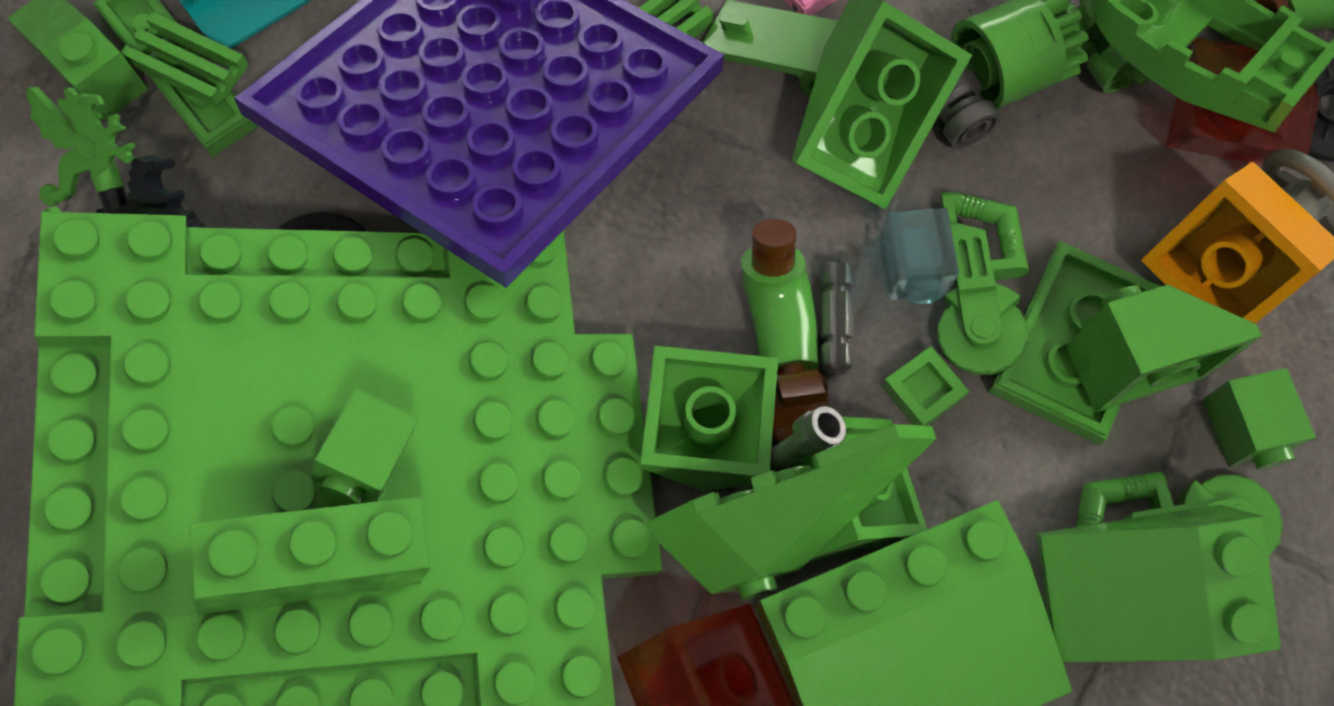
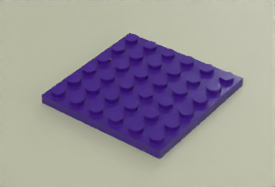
M359 0L234 99L241 115L507 288L723 71L724 54L625 0Z

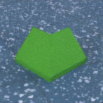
M654 345L640 467L702 492L752 484V477L770 471L778 358Z

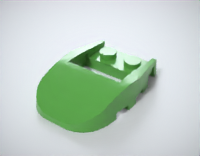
M1091 0L1096 23L1106 40L1145 76L1182 101L1271 132H1275L1334 58V38L1328 43L1298 27L1304 18L1284 5L1275 14L1254 0ZM1207 27H1210L1233 41L1258 51V53L1240 73L1225 67L1217 75L1188 61L1193 51L1187 47Z

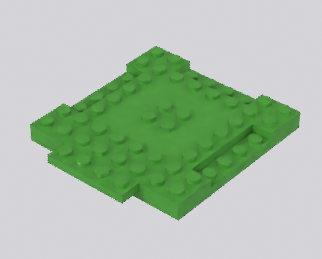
M41 212L34 334L39 351L24 617L19 618L14 706H616L602 579L656 575L662 571L659 543L650 535L647 522L656 518L650 471L640 467L645 428L633 334H575L564 230L505 288L423 233L187 227L185 215ZM355 388L419 418L412 437L379 501L412 497L422 498L430 569L420 584L198 615L194 600L189 523L342 506V504L333 501L320 491L321 483L312 480L314 461Z

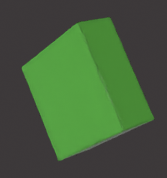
M932 346L885 378L881 385L912 425H930L964 400L970 392Z

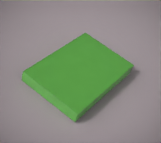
M1059 241L1048 259L1023 314L1028 325V344L1021 359L1008 370L996 373L988 393L1097 445H1101L1107 440L1121 405L1095 412L1066 347L1081 332V323L1097 314L1103 308L1101 301L1108 295L1133 285H1138L1141 292L1160 286Z

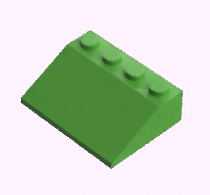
M998 500L761 599L755 609V613L796 706H1041L1072 692L1030 561Z

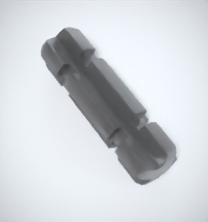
M826 262L822 265L820 272V291H822L820 298V342L823 344L819 351V368L825 374H847L853 366V345L849 344L851 343V338H853V293H851L853 268L847 262Z

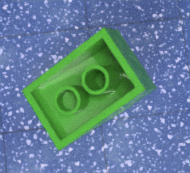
M849 0L825 44L792 161L886 210L972 54L883 0Z
M1221 504L1036 533L1047 616L1063 662L1219 660L1281 650L1264 518L1261 515Z

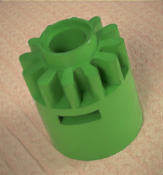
M1009 0L957 22L951 33L950 42L972 54L965 69L973 71L982 86L980 95L984 100L992 101L997 110L1080 74V64L1088 61V55L1082 49L1089 40L1086 22L1080 10L1070 0Z

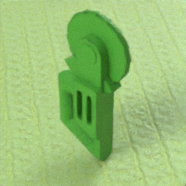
M955 191L940 193L941 210L955 289L945 295V304L949 307L945 309L938 322L937 341L944 357L957 369L969 372L972 375L991 376L1008 370L1021 359L1028 344V325L1021 310L1016 307L1021 296L1015 291L995 283L997 280L1019 278L1029 273L1017 207L988 199L985 200L984 198L981 199L980 197L976 198L975 196ZM956 215L996 225L1002 259L991 260L986 230L959 224Z
M1153 472L1083 483L1076 527L1103 523L1107 504L1148 498L1151 510L1133 512L1122 520L1222 504L1263 516L1268 555L1270 556L1279 546L1283 523L1280 516L1281 510L1271 497L1272 494L1254 480L1234 474H1220L1203 481L1201 484L1194 480L1187 484L1181 494L1179 504L1174 506L1165 476L1162 472Z

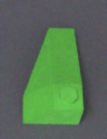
M893 424L814 454L811 457L814 466L813 470L811 466H797L778 472L771 470L751 478L753 490L737 492L720 498L719 493L712 492L693 499L648 521L649 533L711 594L738 591L741 601L759 598L776 592L778 588L775 580L797 572L806 565L937 438L932 426Z

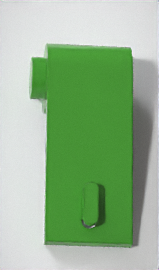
M727 0L702 43L724 54V60L797 75L803 92L810 98L825 44L838 20Z

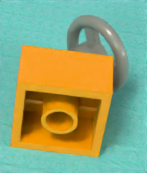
M1285 148L1274 150L1264 159L1262 169L1254 162H1251L1225 179L1146 254L1141 261L1165 285L1168 284L1256 324L1334 260V212L1329 206V197L1334 202V172L1320 161L1300 151ZM1282 166L1292 168L1312 181L1307 179L1301 180L1283 170Z

